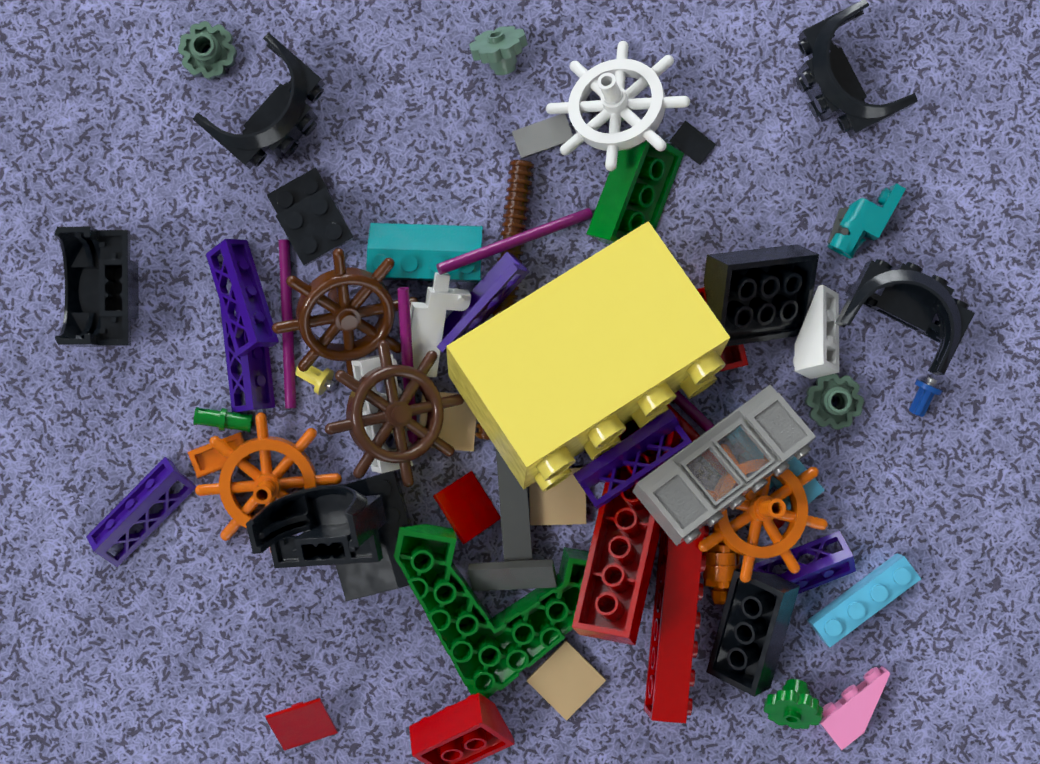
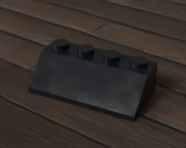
M735 569L706 672L755 697L771 688L800 586L775 574L756 571L752 572L751 580L748 583H744L740 580L741 569Z

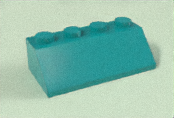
M370 223L366 271L373 274L384 259L392 258L395 265L383 280L434 281L435 272L438 273L436 264L482 247L483 226ZM482 260L447 272L450 274L449 282L479 283L481 281Z

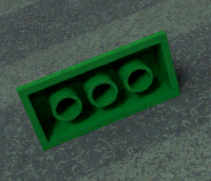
M647 140L635 147L618 151L617 167L614 171L609 172L586 234L602 243L610 245L648 221L656 230L684 153L666 143L667 146L664 151H658Z

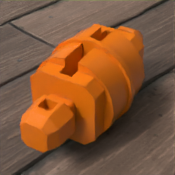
M721 541L707 552H703V555H706V568L703 572L705 586L714 587V589H711L713 603L723 605L726 602L734 570L740 569L741 562L740 554L731 550Z

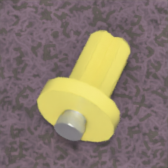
M313 365L305 372L300 371L298 366L296 368V376L314 385V392L316 394L322 395L327 389H332L334 381H332L334 376L333 370L326 368L324 371H321Z

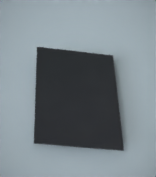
M686 120L669 141L699 165H701L716 145Z

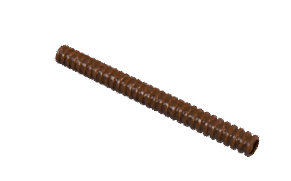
M513 160L509 163L512 169L508 171L511 177L507 179V183L510 185L506 188L508 196H505L507 205H504V210H506V213L503 214L505 222L502 223L504 231H501L500 234L503 236V239L522 233L523 230L527 229L524 222L528 221V217L525 214L529 212L527 204L530 203L528 195H531L529 187L532 186L530 178H533L531 169H534V164L532 162ZM525 244L501 252V256L497 258V261L506 252H511L522 263V260H520V256H523L521 247H524ZM518 286L492 313L493 317L514 304L515 300L518 299V295H515L516 291H519ZM480 423L476 424V428H479V431L475 433V436L479 439L490 440Z

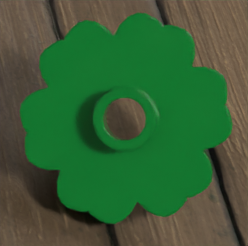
M799 679L787 680L782 690H778L777 694H768L764 702L763 711L768 714L769 720L778 725H788L793 729H808L810 725H819L822 720L823 708L819 706V700L810 695L808 684Z

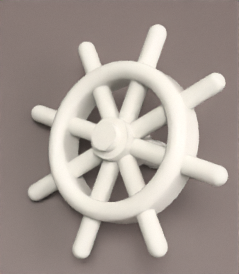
M620 41L617 46L616 59L600 63L590 70H587L578 61H572L570 69L580 79L571 91L569 102L549 103L546 106L548 114L569 113V118L576 131V134L560 147L561 154L567 156L585 142L591 147L607 151L605 168L608 171H614L617 167L618 151L635 147L645 140L656 150L664 151L667 146L666 142L655 131L661 124L665 109L688 107L690 104V99L687 96L665 97L659 76L673 65L674 58L671 55H666L650 68L639 61L628 59L629 45L626 41ZM626 77L638 79L628 89L624 90ZM647 86L651 89L652 98H635ZM592 91L601 98V100L586 101ZM649 109L642 120L632 112V110ZM600 112L587 124L583 120V113ZM610 119L609 133L598 132L597 130ZM622 121H626L632 126L630 129L620 132Z

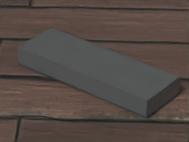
M553 559L469 563L467 571L472 591L557 587V576Z

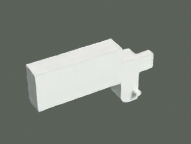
M435 272L433 287H427L425 303L411 302L410 316L414 368H418L428 351L433 350L437 353V359L428 372V377H437L440 350L437 346L442 341L446 310L464 311L470 305L471 294L468 290L449 288V273L440 275Z

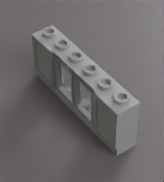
M769 385L640 480L632 492L676 546L683 541L689 544L701 535L699 529L708 524L709 527H712L724 517L722 512L728 507L734 510L746 500L745 494L751 490L754 493L761 490L768 483L766 478L773 473L777 477L790 467L788 462L796 457L797 460H800L812 450L809 445L816 436L780 393H777Z

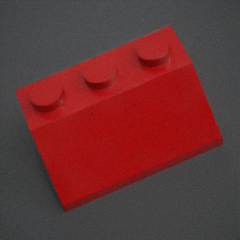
M480 693L469 695L466 699L447 706L443 710L424 717L409 726L412 756L424 764H473L515 744L514 738L495 703Z

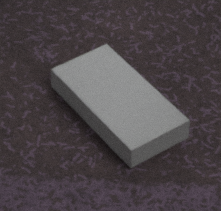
M560 114L512 131L521 159L563 145L573 136L565 114Z

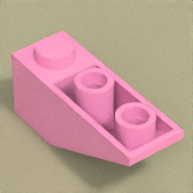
M884 667L870 669L863 676L865 680L859 685L855 686L853 684L847 687L841 693L842 698L834 704L830 702L822 707L823 715L820 724L841 750L865 732L890 676V672Z

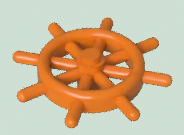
M259 412L255 416L257 438L244 442L235 450L218 436L210 438V445L226 457L227 460L222 467L219 483L198 485L195 488V493L198 496L220 494L224 508L233 518L220 534L222 540H230L241 526L247 528L246 523L255 516L252 512L259 504L267 506L275 501L276 498L278 499L289 494L284 489L300 487L306 489L324 485H336L342 481V477L338 473L316 475L310 458L304 452L317 436V431L314 428L307 429L294 444L280 437L269 436L267 416L265 413ZM259 451L261 471L244 457ZM271 451L285 455L274 470L272 469ZM295 462L302 476L282 478ZM236 466L253 480L232 482ZM253 492V495L243 507L234 494Z
M720 445L745 476L756 472L769 462L764 455L763 459L738 463L728 445ZM810 467L797 477L789 469L777 477L774 473L766 478L768 483L757 493L751 490L744 495L746 500L736 508L743 511L742 514L729 522L727 509L722 512L724 517L713 525L715 532L699 542V550L707 552L723 541L731 550L743 555L740 580L744 583H748L751 580L755 558H771L780 555L789 571L794 574L798 573L800 565L790 548L800 539L806 526L819 530H825L828 526L825 519L808 515V501L803 488L805 484L818 476V469ZM726 471L717 482L714 491L707 490V492L715 501H718L732 490L736 481ZM773 476L783 486L768 495L771 477ZM788 496L791 502V511L786 510V505L782 501ZM773 519L789 522L783 535L779 532ZM750 522L747 542H745L735 532ZM763 526L773 543L758 546L761 527Z

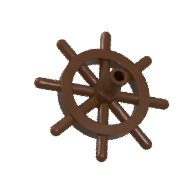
M336 248L333 251L334 270L318 276L309 285L296 276L290 275L287 277L286 284L301 293L296 308V319L276 322L273 324L272 330L276 334L300 331L304 342L310 348L298 364L300 371H307L317 358L321 356L333 361H346L347 373L354 377L351 361L365 357L375 351L379 341L386 340L391 351L395 353L401 352V343L389 336L394 324L395 312L399 311L398 300H392L387 287L382 282L394 267L395 262L392 258L384 259L372 274L363 269L346 267L344 251L341 248ZM348 285L362 286L351 299L349 297ZM372 292L380 300V303L361 306ZM409 297L410 307L411 302H418L417 298ZM315 304L329 311V313L311 316ZM379 315L375 326L362 319ZM331 324L320 338L311 329L312 327ZM358 329L366 335L355 341L354 330ZM342 331L344 344L331 343L337 334Z

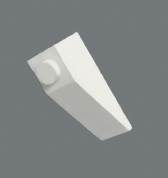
M824 285L818 286L795 342V356L793 357L795 372L809 379L839 373V325L835 324L839 316V294Z

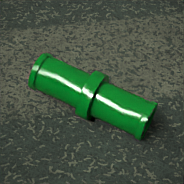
M196 407L193 424L219 427L220 431L234 429L251 432L253 414L228 412V409L224 408L218 411Z

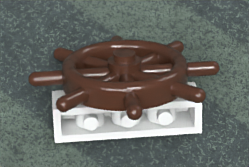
M381 340L377 344L379 355L351 361L354 377L344 370H338L335 373L336 380L352 391L347 403L346 419L328 423L325 426V432L332 435L349 431L355 444L364 452V455L353 471L356 478L364 477L370 465L372 472L386 473L400 469L403 485L411 487L414 484L411 467L413 466L412 460L425 454L432 446L448 457L454 455V447L438 436L443 425L444 409L464 403V399L461 394L441 398L436 385L427 376L437 359L435 351H428L418 368L415 369L410 366L398 365L397 361L393 359V354H390L388 342ZM397 377L409 380L404 391L398 386ZM383 380V389L378 392L375 385ZM419 388L426 401L408 405ZM427 413L425 427L412 419V416ZM407 430H410L419 437L413 444L408 440ZM391 433L394 437V442L391 447H388L386 440Z

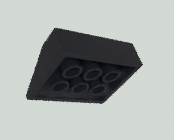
M798 244L708 254L704 274L707 305L730 336L725 347L798 336L813 299L819 254Z
M396 470L341 485L349 487L365 496L381 495L387 520L378 530L383 559L380 562L335 565L345 600L350 601L408 586L407 578L394 558L399 527L412 526Z

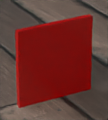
M472 471L433 495L462 544L467 543L501 519Z
M320 698L305 703L302 701L291 705L292 707L265 716L284 751L338 733Z

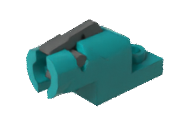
M897 183L890 186L889 189L885 187L877 200L880 206L865 198H860L850 204L849 207L840 208L831 229L827 247L843 257L853 258L857 250L866 241L864 237L872 241L880 237L906 188Z

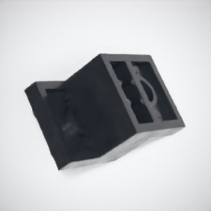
M316 167L267 194L277 213L275 216L303 266H307L355 239Z

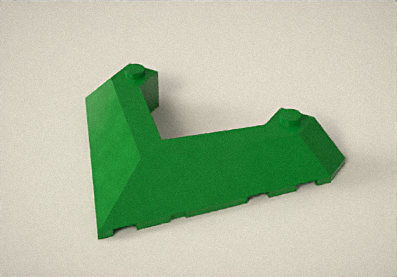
M430 524L399 527L394 558L402 569L412 591L422 605L427 618L471 695L480 693L488 699L498 690L501 691L516 679L523 669L533 665L561 642L565 635L573 629L572 623L589 551L564 547L559 573L556 575L557 587L536 588L494 617H491L452 562L457 540L453 528Z

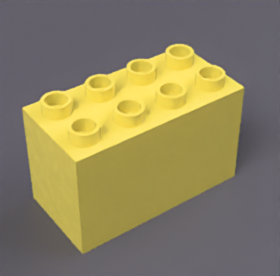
M648 221L447 345L448 376L523 490L537 482L541 490L545 492L560 484L572 474L569 467L576 462L574 457L586 451L593 461L621 442L618 436L626 430L625 424L634 419L639 428H642L669 410L667 405L676 398L675 392L682 389L688 399H691L717 381L715 374L726 365L720 356L730 336Z

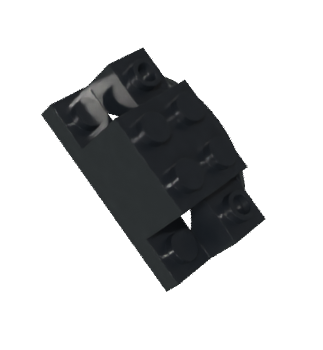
M861 0L806 28L798 36V47L802 55L809 58L796 72L798 75L796 83L802 93L806 92L811 100L808 104L815 118L819 117L821 122L838 114L837 123L842 132H847L849 137L875 127L880 122L911 107L918 101L916 94L913 93L887 104L876 105L866 103L864 99L867 96L842 47L837 48L833 44L832 38L835 37V31L842 25L864 14L863 9L869 6L867 0Z
M270 33L263 39L268 43L267 47L286 63L291 80L284 85L280 83L243 125L245 127L242 131L243 134L223 131L199 113L193 118L198 125L249 169L253 166L258 167L267 157L265 152L268 149L280 159L284 156L290 157L298 148L296 142L303 134L308 136L317 126L315 121L318 117L307 104L310 101L314 103L324 92L322 87L325 83Z
M90 226L57 227L54 236L61 245L65 277L64 319L61 333L55 336L57 344L76 347L131 346V319H139L138 262L130 260V231L97 230Z
M876 259L875 262L872 260L866 262L856 283L849 286L845 294L848 296V299L835 324L843 328L846 325L849 326L864 304L940 343L928 371L935 375H945L949 363L975 313L968 310V304L952 297L954 289L947 286L949 283L947 280L936 275L930 277L921 273L923 269L914 263L907 262L906 264L902 263L892 267L889 263L880 259ZM935 314H937L939 321L935 320L933 323L932 320Z
M324 485L299 490L276 499L246 523L252 553H263L270 547L274 568L380 562L383 559L378 530L387 520L381 495L365 496L346 486ZM298 533H302V534L299 535V536H292V535H295V534H298Z

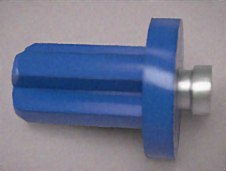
M930 377L927 378V382L920 379L916 380L915 385L919 386V389L909 407L911 413L923 417L934 395H941L943 390L934 386L937 380Z

